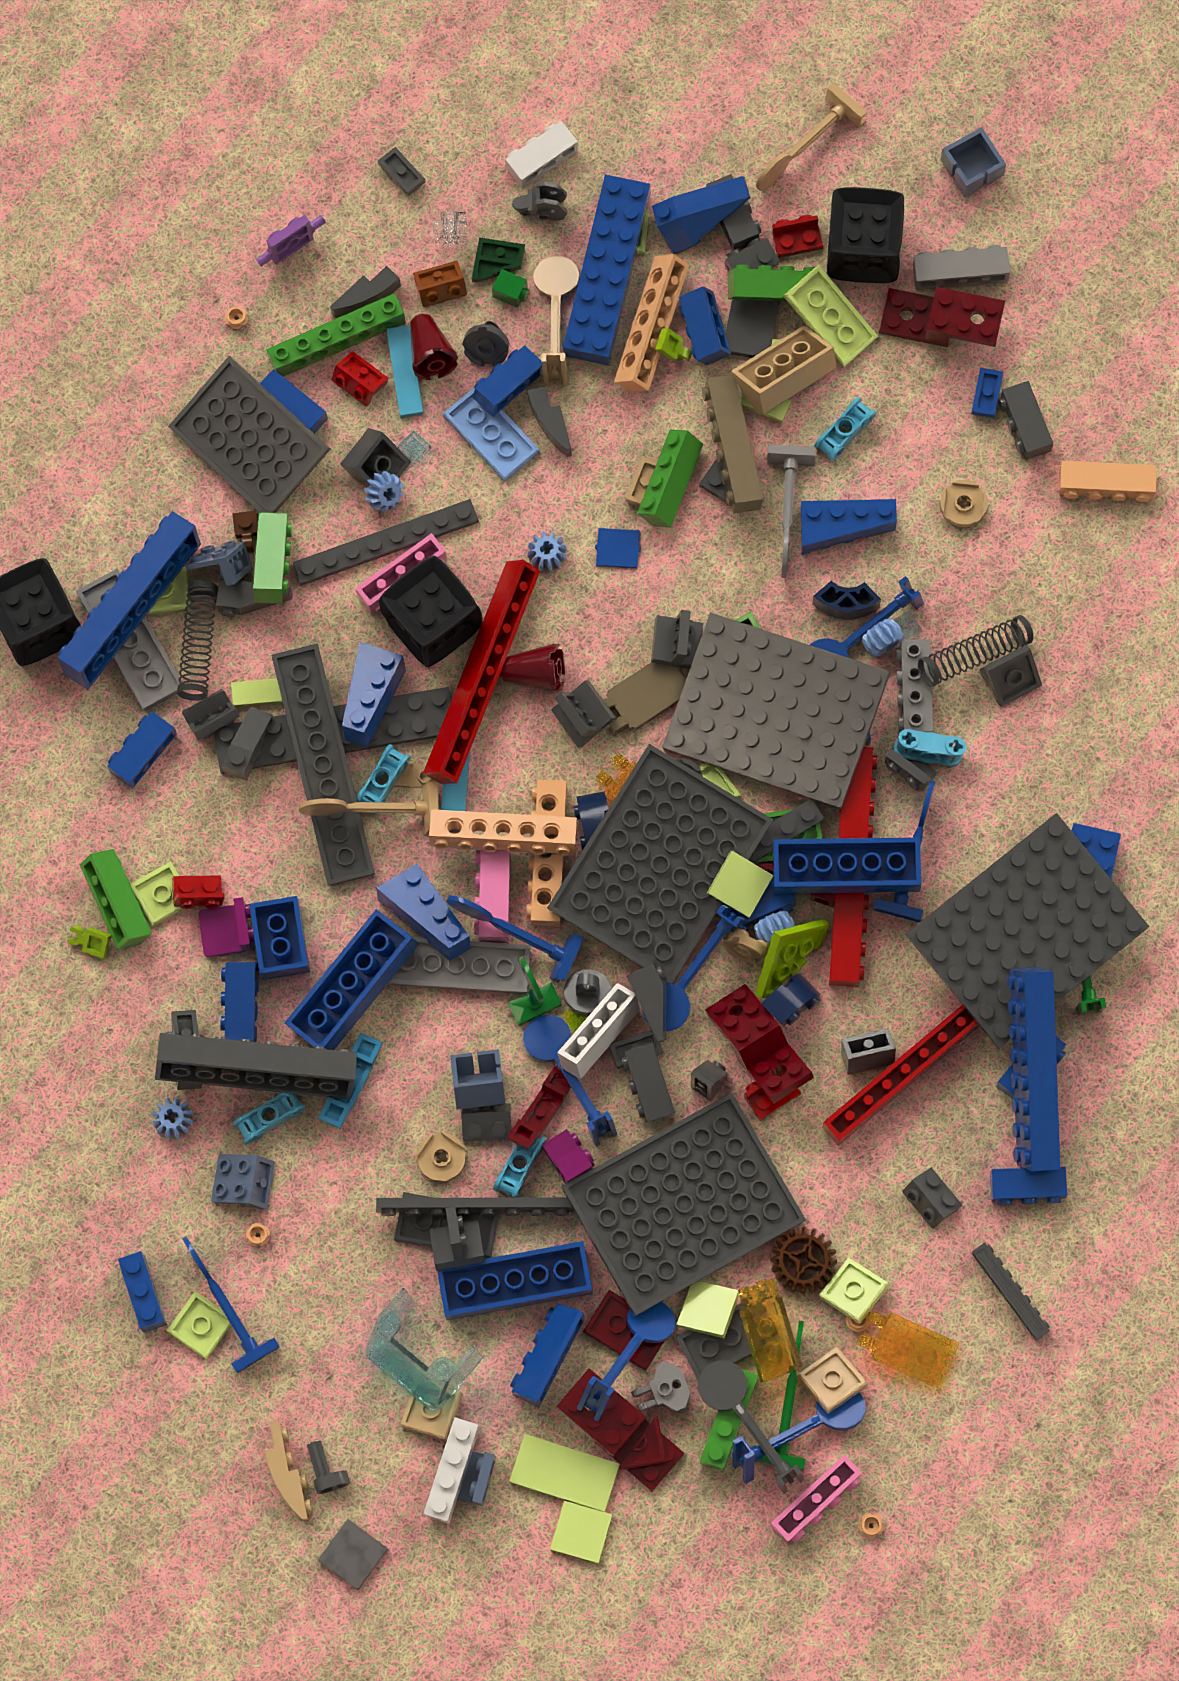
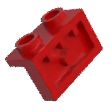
M803 215L798 219L790 221L782 219L772 225V236L778 258L823 249L817 215Z
M353 351L336 364L331 378L338 387L345 390L365 406L371 403L373 395L383 388L389 379Z
M221 875L173 876L172 878L174 907L192 909L195 906H204L207 909H214L222 906L225 895L222 893Z
M781 1071L776 1076H782L786 1071ZM754 1081L745 1088L747 1091L744 1093V1098L758 1119L762 1121L800 1096L801 1092L799 1089H796L773 1104Z

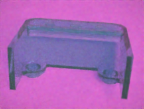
M402 1288L377 1317L365 1348V1354L374 1365L429 1410H437L447 1402L482 1361L483 1356L472 1345L457 1364L447 1357H440L427 1367L393 1338L401 1327L399 1318L414 1302L408 1291Z

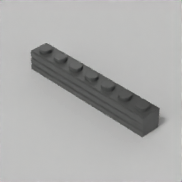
M983 1243L973 1250L971 1254L1033 1338L1038 1341L1049 1333V1324L1046 1320L1040 1318L1039 1315L1041 1314L1038 1309L1031 1306L1029 1297L1023 1295L1020 1291L1022 1290L1021 1286L1017 1282L1014 1283L1008 1269L1005 1270L999 1257L996 1258L993 1254V1248L989 1244Z

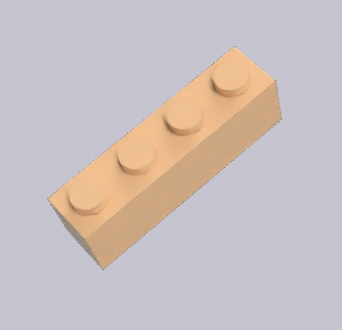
M1061 461L1059 495H1064L1068 499L1088 496L1091 500L1111 497L1114 501H1124L1126 498H1132L1137 502H1148L1150 499H1154L1156 493L1157 465Z

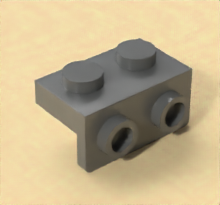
M756 238L747 244L748 247L740 251L738 248L728 253V258H726L724 265L729 267L730 270L734 269L735 265H749V269H758V266L762 265L774 267L780 261L767 238L763 240Z
M223 689L182 711L186 722L198 740L212 736L215 730L222 726L227 727L233 724L235 719L240 717Z
M893 749L885 757L886 767L891 772L901 775L911 787L918 788L922 792L929 785L930 780L932 781L937 774L926 763L905 759Z
M510 1103L461 1110L463 1141L505 1140L512 1130Z
M932 1167L914 1178L902 1190L908 1201L912 1203L932 1229L962 1206L961 1202Z

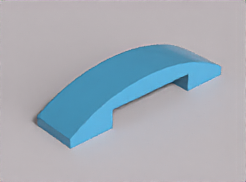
M363 1033L359 1034L351 1052H357L355 1081L351 1099L328 1096L318 1116L319 1120L341 1129L374 1066L382 1047V1042Z

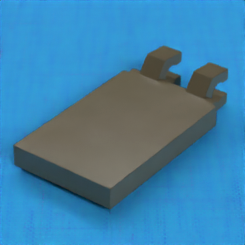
M651 662L608 690L607 698L604 699V702L611 711L616 709L621 716L609 724V729L613 735H618L628 727L636 731L677 704L686 681L680 670L675 666Z

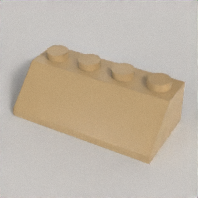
M804 325L733 369L731 374L749 404L762 414H765L836 369L834 347Z

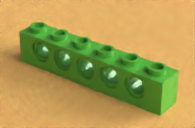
M394 293L266 349L273 369L281 376H286L386 332V328L405 324V314Z

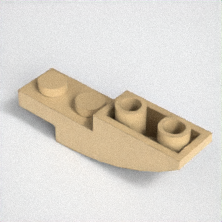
M280 1422L270 1423L274 1448L264 1451L272 1478L292 1510L304 1522L309 1521V1514H313L311 1501L310 1499H305L304 1490L308 1489L305 1474L301 1475L299 1469L290 1470L294 1463L292 1453L286 1451L285 1443L289 1442L287 1427L282 1428Z

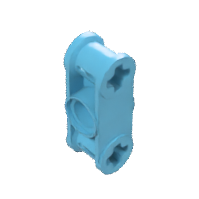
M857 397L848 406L846 411L814 444L816 449L820 448L829 456L831 462L841 455L847 445L863 428L870 424L877 414L875 410H870L861 402L862 399L860 397ZM842 426H849L852 430L849 433H842L839 429Z
M905 729L899 733L893 750L908 760L954 767L961 762L962 755L965 753L967 746L965 741L957 736L953 737L934 732Z
M389 744L365 786L356 797L357 802L374 801L385 803L398 778L408 766L411 756L398 752L394 749L393 745ZM388 775L389 780L386 784L380 785L377 783L379 776Z
M281 1092L265 1104L237 1118L233 1125L238 1127L244 1137L243 1142L247 1145L287 1120L298 1116L306 1110V1107L301 1105L295 1094ZM289 1099H290V1101L292 1102L293 1107H291V1105L289 1104V1102H288ZM267 1111H275L276 1115L273 1120L265 1121L263 1119Z
M539 1137L529 1150L515 1145L504 1169L500 1172L494 1184L493 1190L496 1192L499 1190L511 1196V1198L518 1197L532 1166L543 1150L542 1144L546 1142L547 1138ZM518 1159H522L527 1164L524 1168L517 1169L513 1166V1163Z

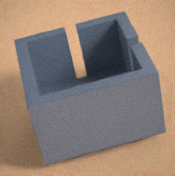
M982 127L942 149L941 162L950 176H954V182L964 197L982 188L983 182L988 185L1005 174L1006 163Z
M499 1049L477 1052L480 1074H475L472 1053L450 1055L456 1109L506 1104Z

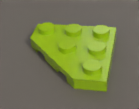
M820 919L774 931L764 959L761 975L758 978L755 994L761 999L766 998L780 987L790 974L795 976L807 963L805 960L807 955L813 949L818 951L823 945L830 923Z

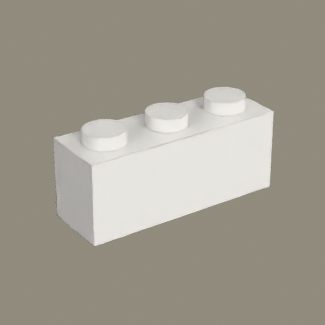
M562 121L556 125L552 124L539 137H533L528 140L526 145L520 150L516 149L509 153L505 159L506 169L523 189L577 152L578 141Z

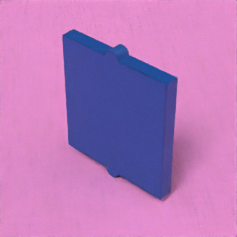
M599 528L598 543L595 545L597 550L596 566L637 569L638 552L641 551L639 547L640 530Z

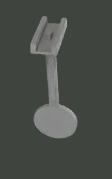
M768 445L767 463L784 464L783 470L785 472L782 520L784 542L781 578H786L788 540L792 526L795 473L797 472L798 465L814 466L815 447Z

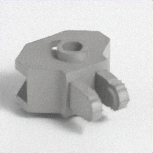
M668 1361L658 1364L654 1379L649 1381L648 1385L631 1392L632 1397H640L648 1392L653 1394V1400L643 1402L637 1406L640 1412L655 1406L658 1408L663 1406L678 1414L686 1411L690 1398V1390L681 1368ZM674 1383H679L681 1386L680 1388L675 1389L672 1387V1385Z

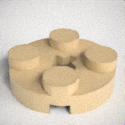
M957 480L952 485L946 487L947 489L943 491L940 500V510L945 521L957 527H971L979 524L985 516L988 506L987 495L979 485L971 480ZM965 498L967 503H970V506L963 509L957 502H961Z
M740 928L725 934L720 942L721 945L726 944L724 950L729 954L748 962L749 958L756 959L755 964H764V959L770 946L763 940H755L749 937V933Z
M449 1133L432 1134L426 1137L419 1145L417 1163L425 1177L435 1182L447 1183L458 1177L463 1171L466 1164V1153L461 1141L454 1135ZM444 1151L447 1153L446 1158L448 1160L439 1164L436 1162L437 1157L435 1155L437 1152L442 1154Z

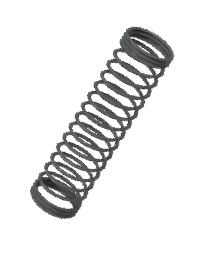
M194 580L187 585L188 593L186 596L188 599L186 600L187 607L185 608L187 613L184 616L186 620L184 621L185 628H183L185 634L182 637L184 640L182 642L183 649L181 650L182 656L180 658L182 663H180L181 670L179 671L180 677L178 679L180 684L177 687L179 697L186 700L198 701L208 696L207 688L209 685L206 682L209 680L207 674L210 671L207 668L211 665L208 660L211 659L209 653L212 652L209 646L213 644L210 639L213 638L211 632L214 631L211 625L215 623L212 619L215 617V614L212 611L216 610L213 604L216 603L214 597L217 596L218 587L215 583L207 580ZM202 586V587H208V588H211V589H207V588H197V589H193V588H191V587ZM198 597L210 598L214 600V602H197L192 599ZM197 604L209 605L214 609H196L191 606ZM191 612H208L213 614V616H195ZM197 618H198V619H208V620L212 621V623H211V624L195 623V622H192V621H190V620H191V619H197ZM196 625L207 626L212 630L201 631L194 630L189 627ZM190 633H206V634L211 635V637H210V638H199V637H193V636H191V635H189V634H190ZM189 640H205V641L210 642V644H209V645H196V644L190 643V642H188V641H189ZM204 647L209 649L210 651L196 652L189 650L187 648ZM202 654L208 656L209 658L195 659L188 657L186 655ZM201 661L208 663V665L194 666L187 664L186 662ZM188 668H200V669L207 670L208 672H207V673H193V672H189V671H187V670H185V669H188ZM198 675L207 679L202 681L192 680L184 676ZM189 682L202 683V684H205L206 687H204L203 685H200V684L189 683ZM183 690H197L203 693L190 694Z
M1018 615L1013 617L1012 620L1009 619L1005 623H1000L999 626L995 625L993 628H988L987 631H981L980 634H975L974 637H968L967 640L964 639L961 642L955 643V645H950L948 648L936 651L935 654L932 653L928 657L920 658L918 661L919 674L926 685L933 687L940 684L942 680L947 681L948 676L954 678L955 674L960 675L961 671L967 672V669H973L974 665L978 667L980 663L985 664L987 660L992 661L993 657L999 658L1000 654L1005 655L1006 651L1012 652V649H1018L1019 645L1023 647L1032 643L1034 634L1031 624L1024 616ZM1018 619L1022 622L1026 629L1028 641L1025 639L1024 633L1021 627L1018 625ZM1006 625L1011 629L1017 647L1013 646L1011 638L1006 631ZM1000 628L1005 632L1006 639L1011 646L1010 650L1006 648L1005 642L1000 635ZM993 632L998 634L1000 643L1004 648V653L1000 652ZM987 634L992 638L993 644L998 651L997 656L993 654L992 647L987 640ZM981 637L985 640L987 648L991 653L990 659L987 657L986 651L981 644ZM974 640H976L979 643L981 652L985 657V661H982L980 659L979 653L974 645ZM968 643L971 644V646L973 647L974 653L979 661L978 664L974 663L973 657L968 649ZM961 646L966 649L968 657L972 662V667L967 665ZM955 648L961 655V659L966 666L965 670L961 668L960 662L955 655ZM949 652L954 656L959 673L954 670L953 664L949 659ZM942 654L947 658L948 664L953 671L952 676L948 674L942 660ZM936 657L940 660L942 668L946 673L945 679L942 677L936 664ZM924 661L927 663L929 674L931 675L933 682L930 680L925 671Z

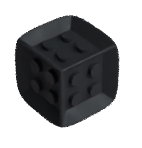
M844 187L833 191L827 255V275L830 278L862 283H891L898 279L904 222V195L902 193L886 189Z
M435 555L425 559L386 589L379 598L381 613L386 618L389 626L414 657L425 667L435 665L455 651L477 632L483 622L481 610L472 595L449 567Z
M46 558L36 559L1 575L0 631L19 666L33 664L59 652L65 644L68 645L73 638L75 630L81 624L76 618L69 600Z

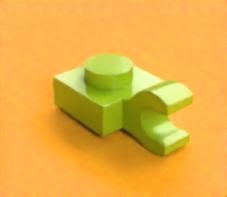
M669 328L661 329L655 348L656 351L669 360L681 361L682 358L690 361L692 355L691 350L682 346V337Z

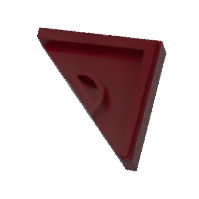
M654 1416L622 1464H620V1470L666 1463L658 1416Z

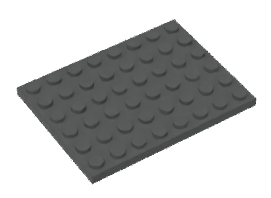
M710 612L662 748L842 809L890 672Z
M649 744L547 909L642 968L651 963L662 966L667 975L665 982L673 983L722 904L721 901L709 895L707 891L730 851H734L749 860L773 819Z
M1055 813L905 935L993 1044L1000 1049L1011 1040L1009 1025L1012 1024V1018L1008 1012V1001L1011 1000V991L1007 987V977L1010 975V969L1039 967L1053 971L1054 1003H1056L1150 926L1061 817Z
M732 1092L561 1187L634 1317L806 1221Z

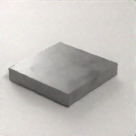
M347 1519L318 1561L359 1590L388 1548Z

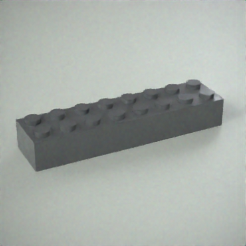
M176 1032L160 1033L155 1080L351 1099L355 1081L357 1052H351L348 1049L327 1050L321 1046L307 1048L299 1044L287 1046L278 1045L271 1041L257 1043L249 1039L237 1041L221 1036L207 1038L199 1034L187 1036L179 1035Z

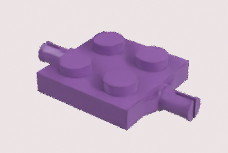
M305 215L292 219L287 227L281 231L277 230L269 236V239L266 240L268 250L256 258L257 263L261 267L270 260L278 264L312 241L315 230L326 224L325 219L322 215H319V217L311 222Z

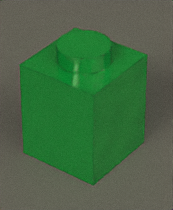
M501 269L492 287L494 298L517 308L521 301H526L530 292L527 279Z

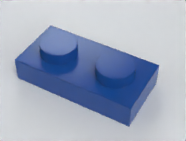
M980 367L971 414L989 418L995 417L1003 377L1002 371Z

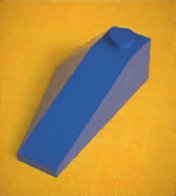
M741 176L673 196L653 205L652 209L658 229L673 254H678L696 246L706 233L717 228V224L726 216L732 215L751 197L745 177Z

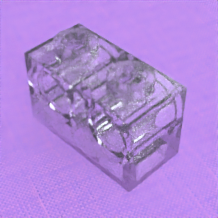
M438 211V220H433V234H435V243H439L440 251H468L466 211Z

